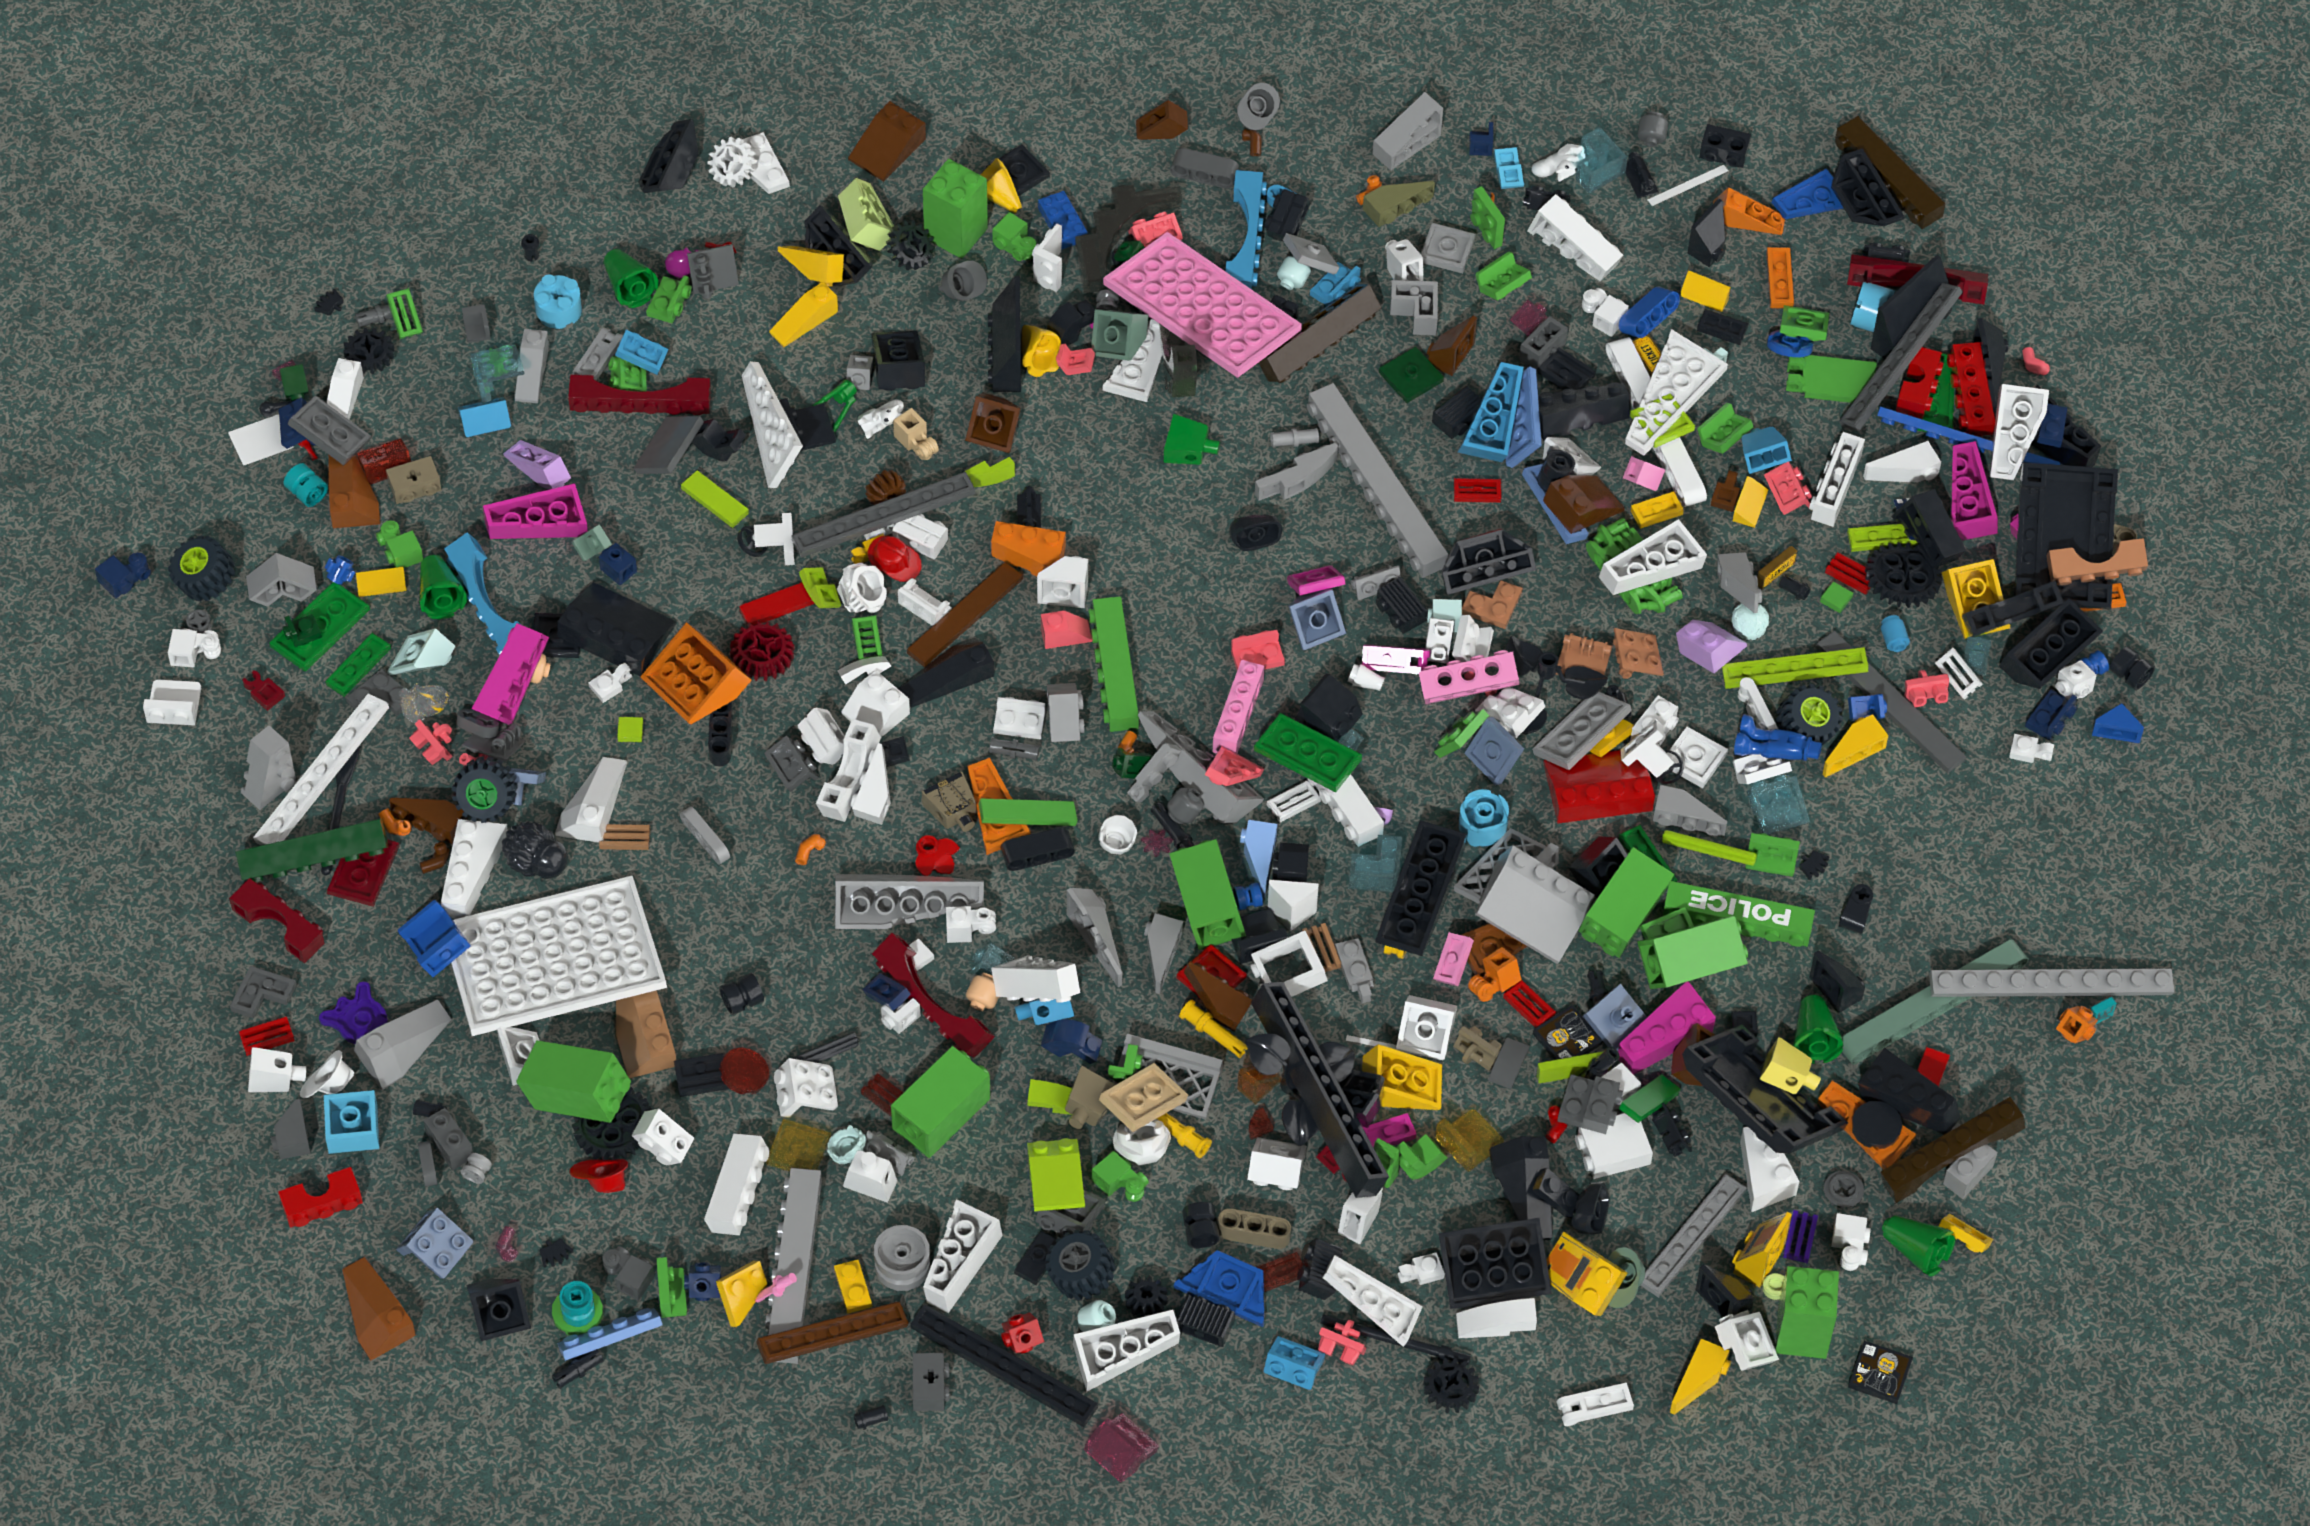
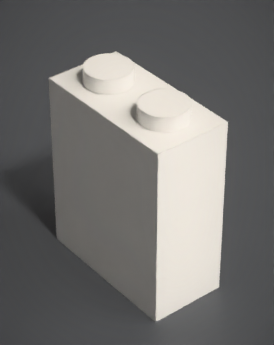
M1625 1113L1616 1115L1614 1126H1608L1606 1134L1579 1127L1578 1135H1575L1577 1148L1583 1150L1585 1155L1583 1157L1586 1171H1591L1593 1179L1651 1164L1653 1152L1642 1123H1637Z

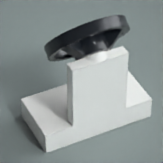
M782 513V523L754 525V527L745 526L738 532L737 540L739 546L746 554L759 557L766 552L767 546L784 545L785 565H795L794 544L791 537L793 535L791 513ZM744 530L748 535L746 538L747 547L742 540V532ZM751 547H763L760 553L753 552L750 549Z
M1657 720L1621 749V760L1627 766L1631 765L1635 760H1639L1652 773L1655 780L1662 784L1675 783L1680 779L1684 770L1683 760L1678 753L1671 750H1663L1656 744L1664 737L1663 725ZM1667 753L1675 755L1679 763H1675ZM1680 767L1678 775L1673 780L1664 781L1666 774H1670L1674 768Z

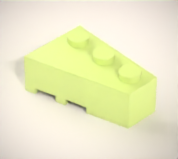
M855 178L838 195L850 240L862 244L866 248L880 251L887 245L886 241L891 239L887 234L893 230L892 227L894 225L871 183Z

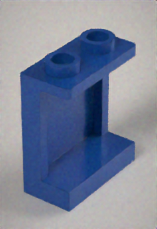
M433 900L398 929V933L406 940L417 956L416 960L432 977L436 976L471 947L449 913L436 900Z

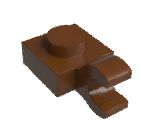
M1729 470L1725 484L1717 482L1711 506L1731 512L1734 511L1740 493V488L1735 487L1737 472Z

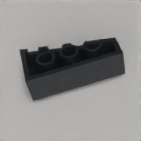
M1614 382L1607 386H1587L1585 389H1565L1562 392H1543L1538 395L1540 430L1543 441L1553 434L1560 433V436L1569 435L1572 429L1580 428L1584 431L1591 429L1595 423L1606 425L1630 418L1629 393L1624 383Z
M2039 385L2035 387L2037 389H2042ZM2051 397L2048 398V404L2057 405ZM2068 413L2066 414L2063 440L2060 448L2037 443L2038 428L2031 444L2063 465L2093 467L2096 464L2101 445L2082 427H2077L2072 422L2073 418Z

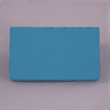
M504 397L458 407L466 437L511 427Z

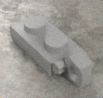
M1164 743L1136 776L1135 779L1137 781L1127 792L1135 802L1141 803L1149 796V790L1162 780L1163 773L1168 767L1173 766L1177 762L1178 755L1182 752L1177 745Z
M1359 938L1335 944L1349 990L1358 992L1361 1003L1370 1002L1372 996L1370 988L1374 987L1373 978Z

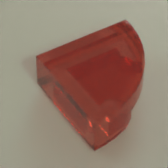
M1262 1107L1257 1110L1251 1118L1248 1127L1250 1140L1274 1130L1264 1108Z

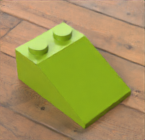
M1064 1138L1055 1141L1027 1143L1028 1169L1034 1211L1085 1207L1078 1140Z

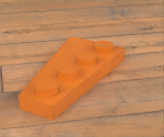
M990 758L969 765L968 774L973 797L976 802V811L986 855L1001 850V844L1007 840L1030 835L1031 832L1025 824L982 823L978 804L980 798L1012 799Z
M1831 1081L1818 1098L1817 1103L1823 1109L1831 1106L1848 1122L1844 1130L1883 1170L1897 1163L1916 1137V1133L1902 1125L1899 1139L1893 1145L1884 1149L1866 1147L1852 1133V1119L1855 1111L1867 1102L1834 1081Z

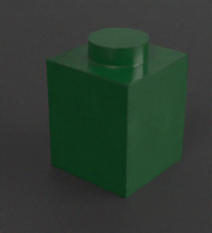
M303 364L280 369L285 398H291V401L301 397L305 399L304 395L309 394Z

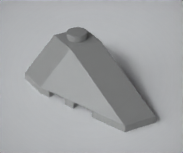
M1067 889V916L1117 987L1122 986V970L1108 922L1104 900L1101 896L1097 897L1092 889Z
M436 1000L390 1021L357 1039L354 1051L380 1089L383 1090L404 1077L410 1067L421 1057L423 1052L452 1019L441 1003Z

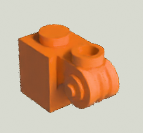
M1503 947L1483 959L1485 976H1473L1469 981L1468 988L1483 1002L1491 1000L1496 992H1504L1522 980L1517 958Z

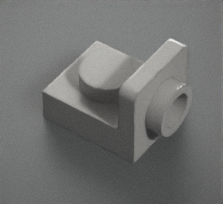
M850 355L847 366V380L852 382L856 389H870L873 357Z

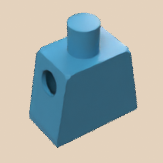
M1774 427L1755 428L1750 433L1742 436L1743 453L1749 474L1792 461L1787 440Z
M1038 998L1028 1003L1014 1006L1018 1021L1033 1017L1035 1025L1074 1017L1070 1000L1056 1002V999L1040 1002Z

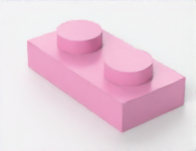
M1449 932L1433 979L1438 982L1459 986L1474 940L1470 937Z

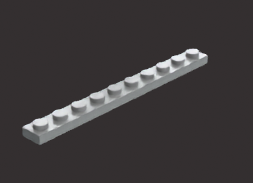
M2172 969L1931 970L1929 973L1931 997L2172 995L2174 993Z

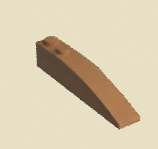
M657 990L616 1000V1038L627 1076L633 1078L674 1067L676 1054Z

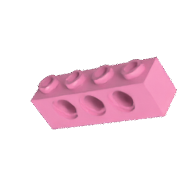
M1507 650L1495 652L1494 656L1486 658L1483 655L1470 658V661L1462 663L1460 660L1450 661L1446 663L1447 666L1439 668L1436 665L1424 667L1423 671L1419 672L1425 704L1520 685L1513 652L1508 653ZM1495 666L1499 671L1496 675L1490 676L1486 674L1488 667ZM1467 671L1475 674V677L1470 681L1462 678V675ZM1443 676H1448L1452 681L1449 685L1442 686L1438 683L1439 679Z
M1241 660L1213 737L1214 753H1218L1221 746L1238 754L1264 681L1263 665Z

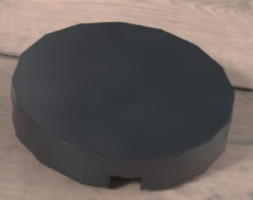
M1869 1101L1862 1104L1855 1111L1852 1119V1133L1860 1143L1870 1148L1878 1147V1149H1884L1893 1145L1899 1139L1902 1130V1119L1898 1111L1890 1104L1881 1101Z

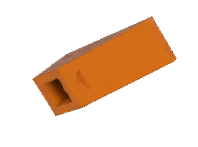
M1729 187L1713 201V204L1718 198L1723 201L1724 225L1728 227L1778 235L1783 234L1785 219L1779 212Z

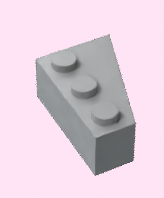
M1424 92L1375 138L1373 142V155L1390 170L1400 165L1441 136L1443 107Z
M267 726L250 740L247 762L250 764L249 771L244 772V778L247 780L246 787L241 788V794L259 810L283 791L290 790L296 782L289 743L271 726Z

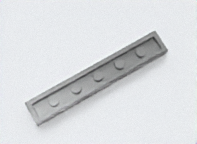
M1725 1174L1646 1270L1644 1281L1640 1286L1659 1298L1746 1192L1747 1187Z

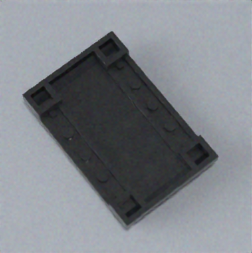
M2023 462L2020 477L2014 596L2050 583L2046 557L2049 550L2074 548L2075 552L2082 559L2091 563H2102L2113 557L2118 469ZM2102 576L2095 577V580L2091 582H2081V579L2071 580L2072 583L2068 585H2057L2063 603L2070 598L2080 608L2111 609L2112 579H2105Z
M1743 1025L1686 1047L1682 1054L1686 1070L1775 1153L1790 1154L1843 1131L1848 1124L1831 1106L1822 1110L1800 1089L1796 1094H1792L1760 1080L1766 1058L1755 1048L1759 1040Z

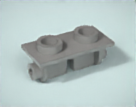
M1389 565L1387 568L1375 571L1371 575L1369 573L1360 577L1355 576L1354 580H1351V586L1353 589H1356L1357 599L1361 600L1376 595L1377 590L1382 588L1383 585L1385 586L1387 583L1401 577L1399 566L1391 567Z
M868 1130L863 1151L872 1152L877 1157L890 1161L893 1170L902 1176L906 1165H911L915 1159L912 1156V1152L900 1145L893 1147L894 1141L884 1136L882 1132H870Z

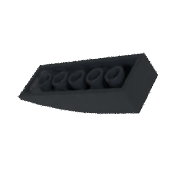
M1420 820L1378 931L1376 943L1423 956L1465 851L1467 834Z

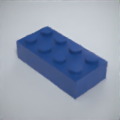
M1064 191L1038 200V209L1049 229H1053L1056 224L1062 226V249L1088 240V232Z

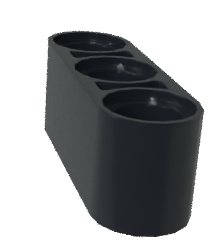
M732 701L710 713L709 759L713 765L718 767L727 765L731 759Z
M1063 827L1013 838L1003 842L1000 847L1009 871L1067 859L1075 853L1069 831Z

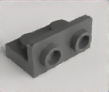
M786 735L764 754L786 789L791 792L809 777L817 780L819 776L815 772L817 769L815 763L804 755L803 752L806 749L798 739L794 741Z

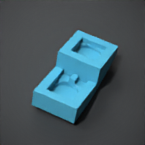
M1517 147L1494 149V159L1501 189L1524 187Z

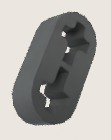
M471 709L458 711L456 725L459 728L483 738H494L498 735L499 722Z
M430 1141L419 1142L418 1149L425 1187L438 1185Z

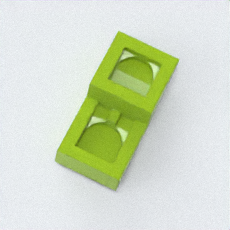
M1010 457L989 467L986 461H983L965 472L974 487L988 486L1014 477L1015 463Z
M823 567L803 568L799 572L808 595L819 608H839L841 606L835 584H828Z
M1030 1079L1028 1106L1053 1108V1113L1070 1114L1065 1110V1106L1072 1088L1052 1082Z

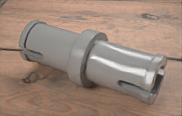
M1293 428L1291 431L1271 432L1272 448L1287 445L1298 447L1299 444L1319 443V432L1317 428L1307 430Z

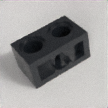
M1707 124L1699 158L1709 162L1715 161L1731 167L1743 168L1750 146L1751 134Z

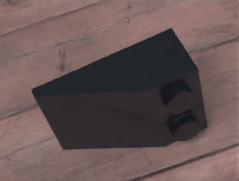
M918 331L871 333L878 389L892 391L896 388L917 389L925 387V361Z

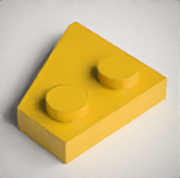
M752 1261L716 1281L731 1327H738L755 1304L757 1295L767 1286L760 1261Z

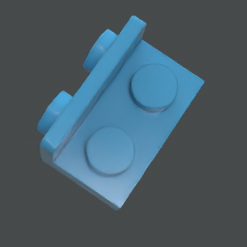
M1337 262L1340 267L1336 274L1327 272L1310 290V296L1326 306L1330 305L1360 283V268L1358 266L1350 270Z
M626 330L619 342L615 356L657 375L668 349L657 342L641 337L635 332Z
M1278 1336L1268 1352L1264 1373L1311 1390L1315 1376L1324 1362L1325 1353Z

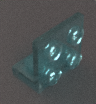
M505 345L500 348L487 351L482 350L470 354L473 374L482 403L492 401L490 392L494 391L493 381L525 374L516 345Z

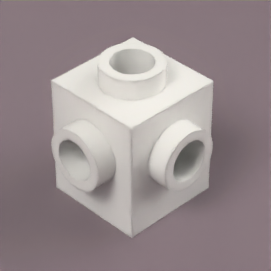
M2080 660L2070 666H2065L2059 671L2055 688L2067 699H2070L2073 694L2077 696V699L2084 698L2088 693L2093 692L2096 674Z

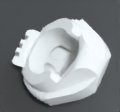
M864 563L849 565L842 569L843 576L837 591L847 610L855 613L864 610L871 613L879 611L884 605L887 595L882 572L876 566H868Z
M1157 1119L1134 1132L1125 1124H1121L1114 1133V1150L1138 1165L1154 1163L1165 1154L1171 1140V1134L1163 1122Z

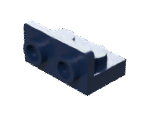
M2050 690L2026 721L2025 727L2050 741L2055 734L2059 735L2065 726L2064 721L2067 717L2071 719L2078 708L2075 705L2077 696L2073 694L2070 699H2067Z

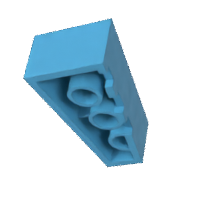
M1504 362L1498 365L1457 453L1498 462L1505 460L1508 456L1524 367Z

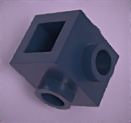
M699 1262L694 1266H690L689 1274H684V1289H689V1298H695L697 1301L720 1298L716 1281L721 1279V1265Z

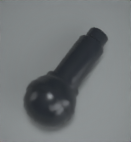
M264 401L261 403L259 410L264 417H270L279 412L280 408L293 401L277 403Z

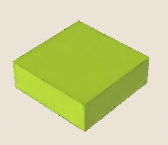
M619 717L618 742H642L643 717Z

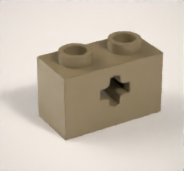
M431 456L386 469L388 484L396 504L408 503L416 498L425 495L431 496L438 491H442L440 477Z

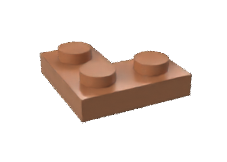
M1500 580L1493 598L1469 591L1462 606V614L1470 615L1472 618L1506 629L1523 588Z

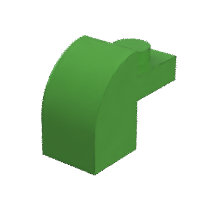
M1427 1134L1411 1147L1404 1141L1396 1147L1401 1153L1399 1165L1414 1180L1429 1174L1448 1159L1434 1140Z

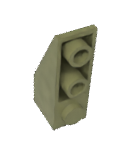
M1434 181L1381 186L1364 196L1363 210L1378 227L1390 224L1396 217L1411 212L1419 204L1429 202L1434 197L1435 183Z

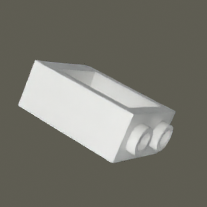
M1306 931L1251 954L1254 963L1250 964L1255 978L1260 977L1263 983H1271L1263 965L1295 950L1302 949L1311 970L1284 982L1291 997L1327 981L1325 970Z

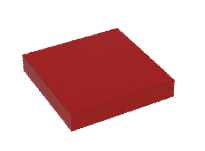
M1212 944L1191 961L1193 964L1198 963L1204 966L1207 972L1214 977L1219 976L1225 979L1232 988L1237 987L1247 976L1244 971ZM1186 965L1177 973L1176 978L1198 996L1184 973Z

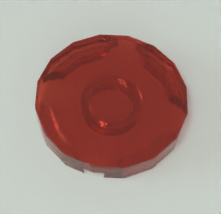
M743 1047L732 1049L725 1054L720 1063L723 1082L729 1089L738 1094H756L764 1088L768 1081L769 1067L765 1059L752 1049Z

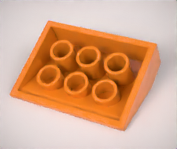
M687 622L640 676L690 725L735 700L752 681L703 634Z

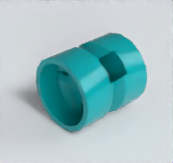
M304 463L292 467L283 481L284 486L307 507H313L319 503L328 491V484L318 475H315V472Z
M582 1281L567 1283L561 1289L559 1296L563 1319L573 1327L585 1326L592 1321L595 1315L592 1290Z

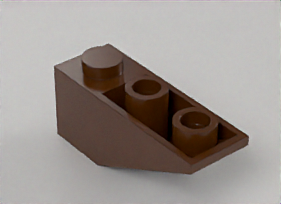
M389 799L391 813L395 818L409 821L416 829L431 833L434 838L441 842L446 841L453 844L458 819L468 820V817L462 815L464 812L462 808L457 810L456 805L447 800Z
M1189 962L1184 973L1208 1012L1212 1014L1214 1020L1235 1031L1250 1007L1252 999L1249 998L1246 992L1240 989L1235 990L1229 986L1225 979L1209 974L1204 966Z

